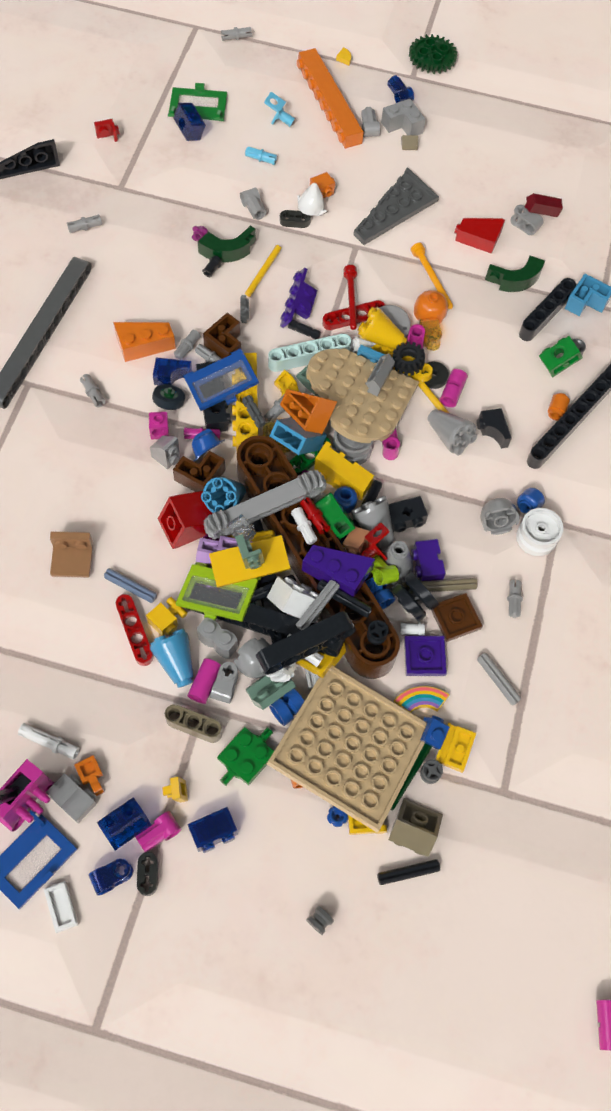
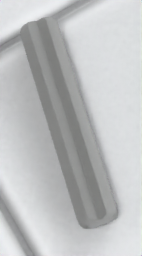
M330 580L299 619L296 623L299 630L309 627L340 588L336 581Z
M483 653L477 659L510 704L515 705L518 703L521 697L488 654Z

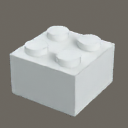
M277 576L267 598L281 611L301 618L319 594L303 583L300 586L289 577L283 579ZM319 615L316 617L313 623H316Z

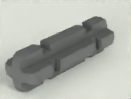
M248 395L243 398V404L247 407L252 420L255 421L256 427L260 428L265 425V419L261 416V412L256 403L253 402V398Z

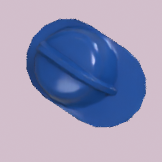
M210 429L198 433L192 441V448L196 457L194 461L205 452L223 443L225 439L220 441Z

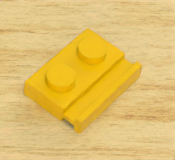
M448 722L447 726L450 728L441 749H438L435 760L443 764V766L463 773L476 733L459 726L456 727Z

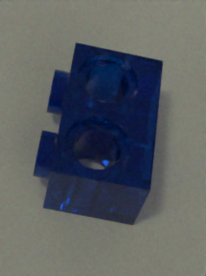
M134 797L97 822L115 851L152 825Z

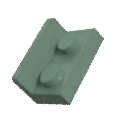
M243 534L235 536L245 568L253 570L261 567V564L265 563L261 549L252 551L249 539L245 540Z
M265 675L247 687L246 692L254 705L264 710L295 688L296 685L291 679L286 682H274Z

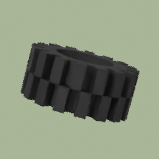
M410 341L407 342V345L404 342L401 343V347L397 345L393 351V360L395 361L393 367H395L396 371L399 370L401 375L404 372L405 376H408V373L411 376L414 375V372L416 374L419 373V370H422L425 364L424 349L419 344L416 346L415 342L411 345ZM405 356H412L415 358V360L404 361L402 358Z

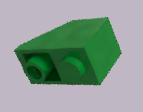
M331 492L315 503L317 508L321 510L327 524L339 539L355 529L353 520Z

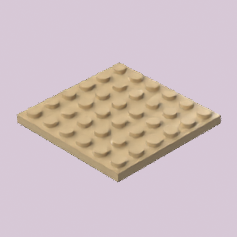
M331 666L323 678H318L267 765L365 826L378 832L425 744L420 739L427 723L334 666Z

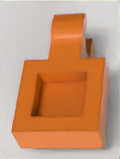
M94 755L74 764L83 785L90 783L96 796L104 793L97 779L103 776Z

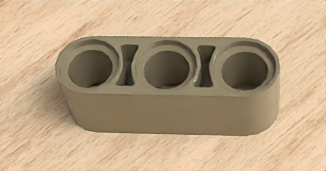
M176 704L168 706L165 710V719L171 728L210 743L218 742L222 737L221 724L215 719ZM172 713L180 714L176 720L170 719L169 716ZM192 720L199 722L196 727H190L188 723ZM210 728L218 729L215 735L207 733Z

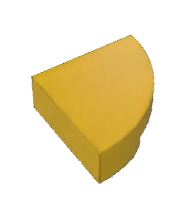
M343 47L337 54L336 60L349 66L351 63V53Z

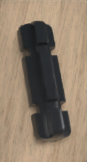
M295 320L288 324L289 329L296 330L308 337L311 336L313 339L320 338L321 332L319 330H313L312 327L298 323Z

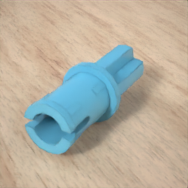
M247 147L245 150V156L272 165L276 163V154L252 147Z

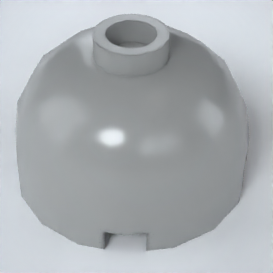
M496 498L487 502L483 506L480 515L484 530L486 532L491 531L493 535L511 531L512 526L515 523L517 525L520 519L515 505L505 498Z
M253 638L247 641L238 650V659L235 658L234 660L237 669L249 678L257 679L265 676L266 674L257 660L256 654L270 644L264 638L260 640Z

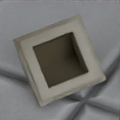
M418 135L401 136L402 150H418Z

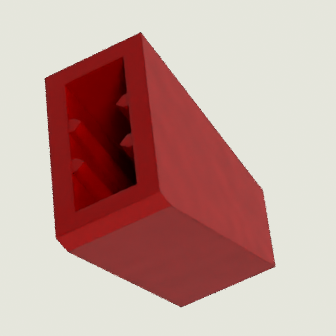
M463 218L461 224H457L455 228V241L492 254L502 232L505 219Z

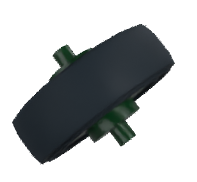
M162 384L154 388L152 399L162 409L176 410L183 406L185 394L174 385Z

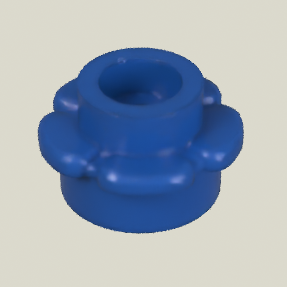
M335 806L329 809L327 820L334 827H341L343 823L347 822L348 815Z

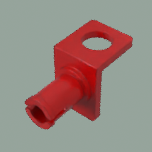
M379 523L365 536V539L369 542V547L360 556L374 558L376 555H381L385 561L387 560V557L376 546L390 532L383 523ZM382 530L379 536L374 537L377 531Z

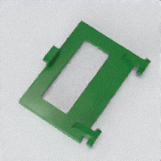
M195 83V89L173 87L168 117L224 121L227 92L205 90V83Z

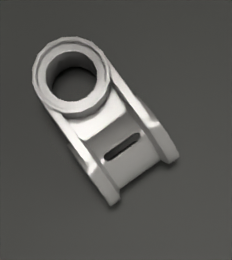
M517 205L515 207V214L510 220L513 226L521 229L527 235H534L544 223L543 218L539 214L529 212L524 205Z
M225 662L220 666L216 681L211 690V699L231 703L238 679V670L234 663ZM229 670H231L232 674L226 676L225 673H228Z

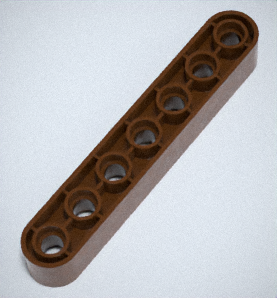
M257 435L245 439L237 449V477L239 482L245 486L249 499L298 478L297 473L282 449L273 439ZM300 502L262 518L267 529L275 532V537L282 535L289 565L299 582L311 587L312 591L320 594L321 592L317 590L320 580L302 571V561L313 545L346 552L333 530L330 528L328 532H325L323 529L325 534L321 535L313 522H311V527L317 537V541L311 545L307 544L301 531L297 530V525L290 523L295 521L291 511L301 507ZM364 582L355 598L372 607L368 617L360 615L333 598L323 608L320 616L324 620L345 611L347 614L354 613L361 617L360 620H351L356 631L347 637L344 642L346 648L344 656L358 675L368 679H377L388 674L393 668L400 648V640L393 625ZM375 620L385 622L389 629L385 642L380 645H374L367 639L368 627ZM368 645L377 646L381 653L372 654L365 647Z

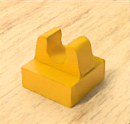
M180 777L170 778L171 785L162 787L163 796L172 798V800L179 803L188 801L186 780Z

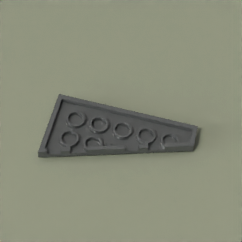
M407 167L404 174L397 179L395 185L391 186L379 200L378 205L375 208L373 207L367 218H364L356 227L354 236L365 245L436 203L439 196Z

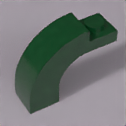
M250 225L242 234L230 240L220 239L207 232L197 241L198 253L207 259L218 256L222 262L238 261L250 254V246L256 240V229Z
M529 255L526 265L519 270H507L490 264L485 280L499 284L500 291L520 292L530 288L537 282L545 260Z

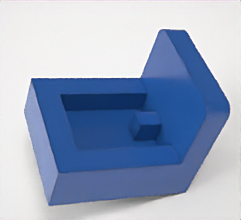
M432 716V718L424 717L423 721L427 725L420 740L440 750L450 727L443 723L444 720L437 716Z

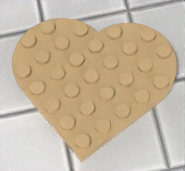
M345 348L320 351L310 359L306 370V378L310 381L313 391L320 397L337 401L330 417L331 426L342 436L360 443H371L374 440L383 441L390 437L419 382L392 370L377 397L367 392L369 388L366 385L377 363H373L363 356H358L356 353Z

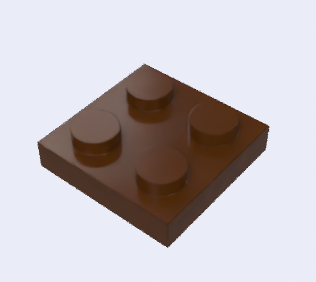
M467 593L439 602L440 605L432 611L446 642L481 630L483 627Z

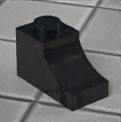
M502 408L481 411L476 423L477 428L481 430L482 436L486 435L495 439L501 449L508 448L512 437Z

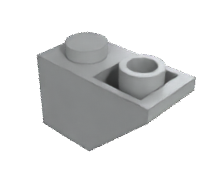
M162 436L150 447L151 457L166 469L176 465L180 459L178 438L175 436Z

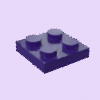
M444 636L404 637L406 676H446Z

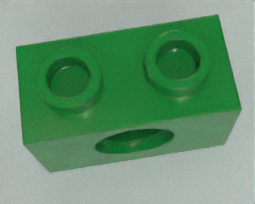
M570 336L560 339L556 345L545 349L539 355L552 378L583 358ZM564 353L562 357L556 358L558 354Z

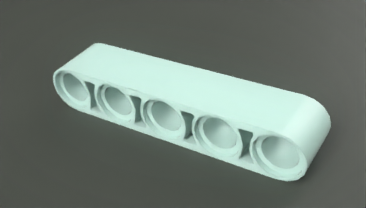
M337 334L272 349L268 354V367L271 371L279 372L308 365L310 359L316 353L323 350L345 348L350 351L351 338L347 334Z

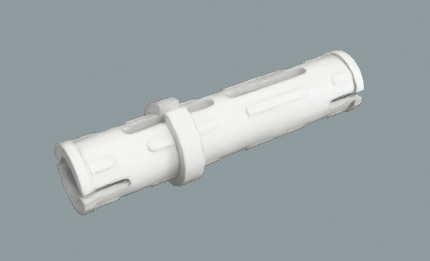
M23 723L19 728V736L45 746L55 754L60 753L73 760L79 754L80 747L67 743L61 737L51 736L26 723Z

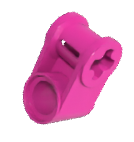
M415 324L411 326L406 345L410 341L411 345L415 342L416 346L419 344L423 348L425 329L422 325Z

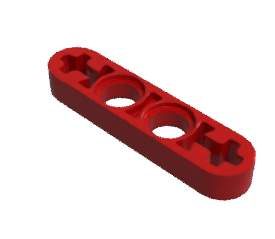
M376 300L356 305L357 324L367 321V314L372 307L380 308L385 306V303ZM349 307L326 313L322 320L323 327L326 330H334L350 326V319L345 320L342 318L343 315H349ZM365 311L367 314L361 316L358 314V312Z
M120 595L115 602L135 660L140 666H147L153 661V653L150 650V644L134 601L129 595ZM123 601H126V603H128L127 605L129 612H125L124 606L122 605ZM129 617L137 619L136 623L132 626L126 624V620ZM136 634L143 636V640L139 643L132 641V637ZM143 647L144 652L147 655L146 660H143V658L141 657V652L139 648Z

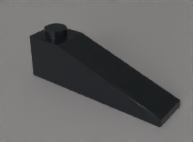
M54 139L38 142L1 161L0 179L60 166Z

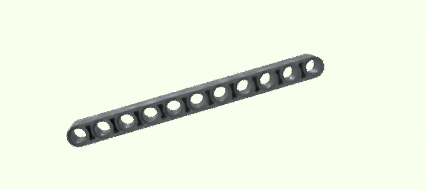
M77 257L71 259L0 372V408H7L89 276L92 267L91 262Z

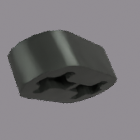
M284 210L280 213L279 221L284 227L306 228L310 225L311 217L301 211Z
M145 852L138 859L137 889L143 896H151L156 892L158 885V859L153 853ZM147 857L154 861V864L150 865L149 872H146V866L142 864V862L146 861ZM146 876H149V882L153 884V887H149V891H145L144 887H141V884L146 882Z

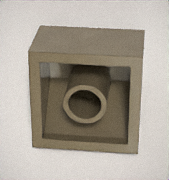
M404 798L388 840L398 846L413 850L419 855L429 857L438 837L443 814Z

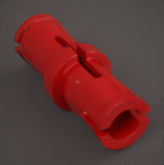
M306 497L307 503L303 499L300 502V506L307 513L308 520L313 522L321 535L325 534L323 529L325 532H328L330 526L323 518L321 510L316 508L310 497Z

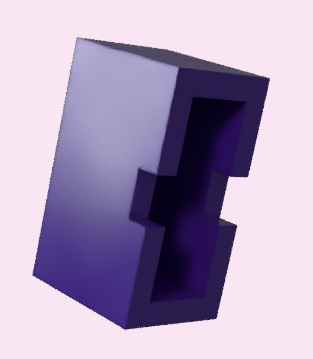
M438 539L417 541L414 544V548L411 549V558L416 562L415 576L420 581L443 580L446 572L443 560L438 559V554H441Z

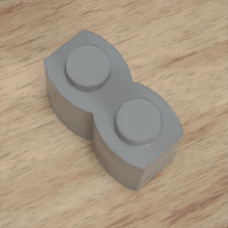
M205 618L197 627L199 640L204 645L214 648L220 656L230 659L238 649L236 636L229 630L221 629L220 625L213 619Z
M64 773L46 793L72 819L79 823L96 806V802L93 800L96 796L87 788L82 790L78 786L81 782L74 775L67 776Z

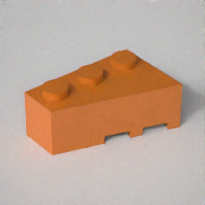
M113 322L115 334L125 362L176 349L174 334L169 322Z
M287 389L280 406L305 431L323 434L337 401Z

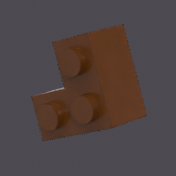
M227 312L203 333L204 346L212 352L215 351L216 355L222 359L231 355L232 352L241 349V342L236 339L240 336V321Z
M208 451L200 464L182 456L173 468L174 481L194 492L203 491L207 482L213 478L221 477L225 472V459L211 451Z

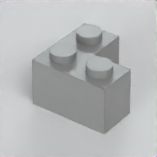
M407 99L384 107L381 123L388 133L402 128L407 135L423 134L425 118L412 100Z

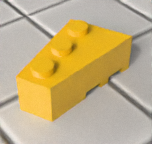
M326 441L315 458L314 470L321 472L326 483L332 485L336 490L342 486L351 487L357 493V498L362 501L373 482L374 475L358 463L354 462L352 464L344 458L345 454L343 452L338 454L330 448L331 444Z

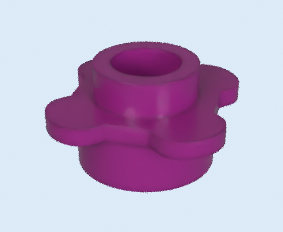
M194 226L192 228L194 231L192 239L199 241L208 230L204 226Z

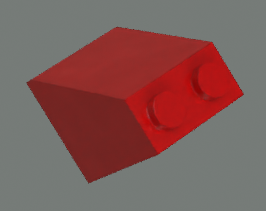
M203 491L169 496L163 507L158 521L172 549L186 545L206 535L204 520L208 518V515H212L213 512L207 508L201 499Z

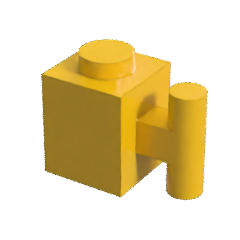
M172 597L166 601L170 606L168 609L162 603H159L146 614L147 622L161 636L171 635L176 631L178 622L175 615L178 614L181 618H184L188 614L184 608L176 606V601Z

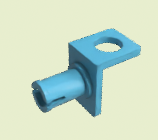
M270 92L264 103L277 112L271 124L273 125L276 119H279L290 127L295 118L284 111L283 107L286 102L273 92ZM273 98L277 100L278 104L273 105L270 102V99Z

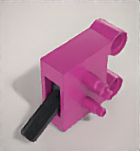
M28 759L23 762L0 788V823L11 832L16 831L24 820L28 823L34 820V817L27 811L28 808L37 814L43 812V808L35 800L38 798L45 803H49L51 798L47 795L46 791L55 783Z

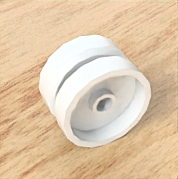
M547 508L532 509L525 514L517 530V542L520 548L530 555H547L554 550L564 531L563 523L554 511Z

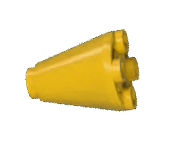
M372 307L369 310L367 321L365 323L362 322L357 330L359 331V338L391 349H396L397 345L401 347V343L404 342L405 344L407 338L404 337L400 329L379 307L376 309Z

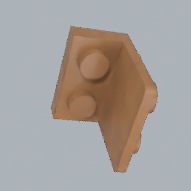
M51 531L50 540L53 545L50 575L52 577H90L93 549L91 534L88 532Z

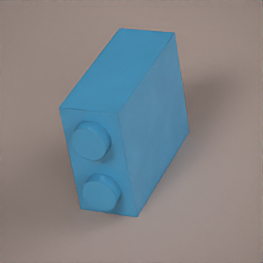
M292 417L276 420L270 434L271 438L298 455L319 451L327 436L324 432L319 434L305 431Z

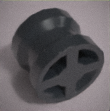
M375 620L370 623L367 631V639L370 643L380 645L385 642L389 631L387 624L381 620Z

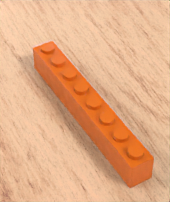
M316 48L299 52L297 67L301 69L303 78L307 80L310 90L314 92V97L319 101L321 110H324L333 131L338 135L339 142L343 144L345 149L362 144L363 130Z

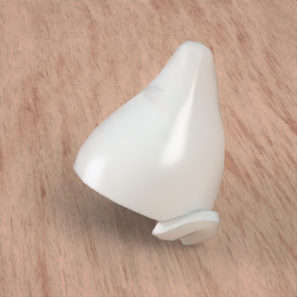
M312 183L302 196H297L298 209L302 213L321 216L327 212L324 209L323 195L317 183Z

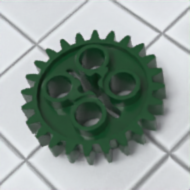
M426 34L425 38L420 36V39L416 38L415 42H412L409 49L410 61H413L412 65H417L416 69L422 68V72L427 70V73L432 71L435 74V71L441 74V70L446 72L447 69L451 70V66H454L457 59L456 47H453L454 43H449V39L445 41V37L439 38V35L434 37L433 34H431V37H428Z

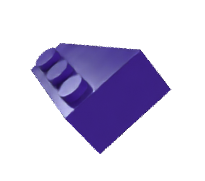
M313 545L302 561V571L320 581L322 579L327 582L330 580L336 581L340 586L339 589L355 597L371 573L375 559Z

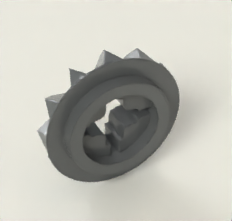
M246 295L240 297V319L242 323H247V320H249V298H246Z

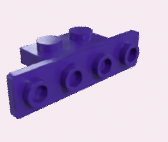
M305 267L300 272L297 271L293 277L294 283L289 290L290 296L285 302L286 309L280 318L282 320L280 327L282 328L292 321L294 312L304 319L310 317L318 290L304 282L308 270Z

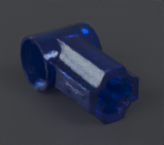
M397 75L392 76L388 80L387 85L393 92L396 103L407 99L414 100L412 88L406 87Z

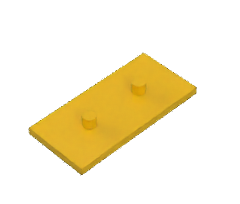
M282 535L250 543L252 551L261 549L265 562L261 564V567L253 570L245 568L238 546L209 553L217 588L290 570Z

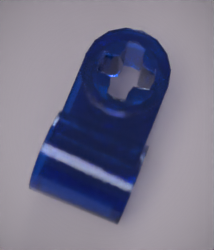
M117 859L90 872L88 876L96 895H103L131 879L133 867L125 859ZM120 866H123L125 868L123 875L118 873L120 871Z

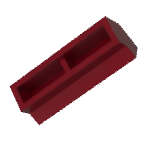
M535 193L526 197L527 202L524 206L531 213L558 217L563 209L562 199Z

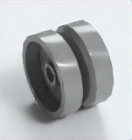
M335 430L332 445L334 451L338 454L343 452L345 454L344 458L352 464L356 462L361 465L369 459L373 441L371 443L356 442L342 436Z

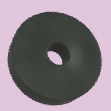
M439 362L426 363L432 367L433 374L436 376L432 375V378L425 382V384L431 389L443 387L448 380V369Z

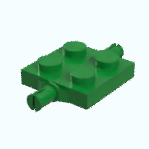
M244 727L219 754L217 760L228 771L220 779L222 784L227 786L235 777L241 779L249 786L267 766L269 759L274 753V750L265 742L273 734L268 727L260 736L253 734Z

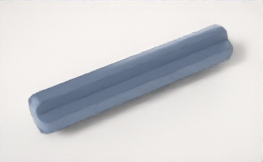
M110 568L104 573V578L150 603L155 601L157 597L156 592Z

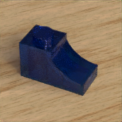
M156 357L153 370L154 385H172L176 380L184 378L183 375L192 372L191 361Z

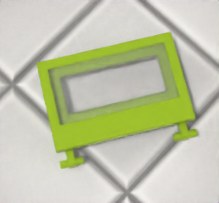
M201 562L192 564L175 603L176 606L204 612V618H210L216 621L217 616L243 622L258 580H261V577L217 588L213 569L208 568V564Z

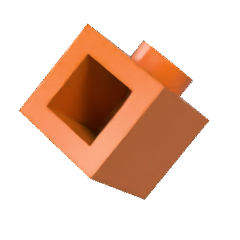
M327 172L310 178V185L312 183L318 184L323 199L334 195L335 180Z

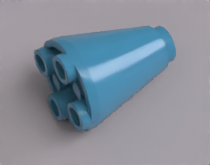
M217 477L206 483L201 499L211 512L224 511L241 502L245 496L246 488L235 480Z
M184 629L173 632V635L168 638L163 635L154 639V642L150 643V650L173 683L177 684L178 688L193 683L188 633Z

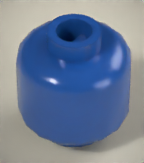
M348 486L338 488L334 492V497L348 514L356 507L357 493Z
M527 488L517 499V506L524 514L532 509L542 508L545 503L544 495L536 488Z

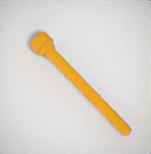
M421 242L414 244L410 249L413 256L420 259L436 290L446 298L448 309H452L453 304L424 255L425 248Z

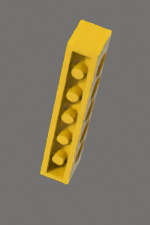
M244 353L257 377V353ZM241 367L234 370L236 375H232V386L247 380ZM257 385L235 395L237 401L236 405H232V416H236V420H232L233 431H236V436H233V447H236V451L245 439L258 435V427H256L255 421L252 420L248 413L247 407L242 403L243 398L250 395L258 407Z

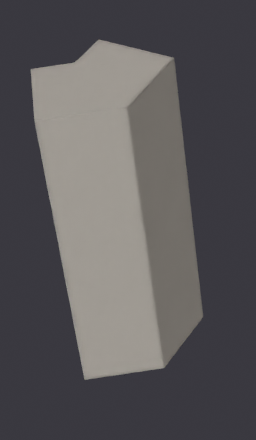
M389 353L379 358L366 382L369 388L367 392L377 397L395 363Z

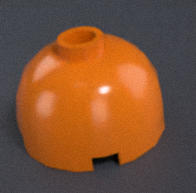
M435 290L423 292L418 296L414 304L416 319L424 321L426 325L440 324L448 312L446 298Z

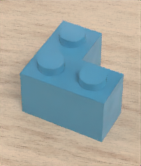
M584 274L569 296L565 309L578 316L581 315L586 306L602 313L611 299V286Z

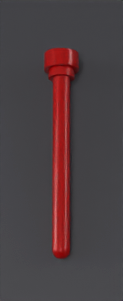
M347 265L344 267L343 272L348 283L350 328L355 330L357 328L354 279L357 276V268L354 265Z

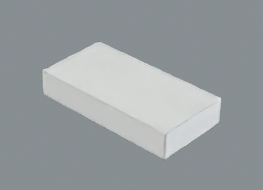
M66 881L45 888L44 893L55 932L60 933L78 926Z

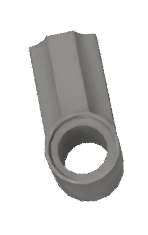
M366 107L361 112L363 137L379 136L380 124L376 120L375 110L371 107Z
M255 187L240 192L241 202L244 207L247 206L253 219H262L266 215V209L260 200L258 189Z

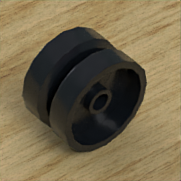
M411 571L404 577V581L410 589L407 591L402 584L397 583L391 588V591L397 596V601L403 608L420 622L426 617V612L420 606L422 603L431 611L440 604Z

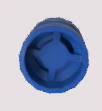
M373 577L365 582L382 610L389 607L396 598L391 590L386 589L387 584L378 586L374 582Z
M293 688L282 699L279 698L272 703L269 708L278 722L285 726L294 720V715H297L304 700Z

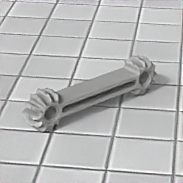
M318 470L304 472L290 482L224 511L220 510L212 515H208V518L204 520L205 532L212 539H220V536L227 537L233 531L294 505L303 499L305 500L306 497L315 498L317 495H321V492L326 489V480Z

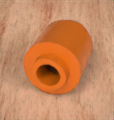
M563 393L553 395L548 408V416L553 420H559L567 411L570 399Z

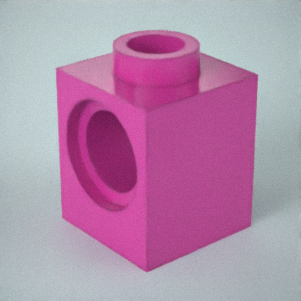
M149 412L151 440L160 439L162 436H169L167 412Z

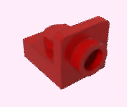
M113 118L94 122L97 139L113 136L114 141H118L117 135H120L118 125H114Z

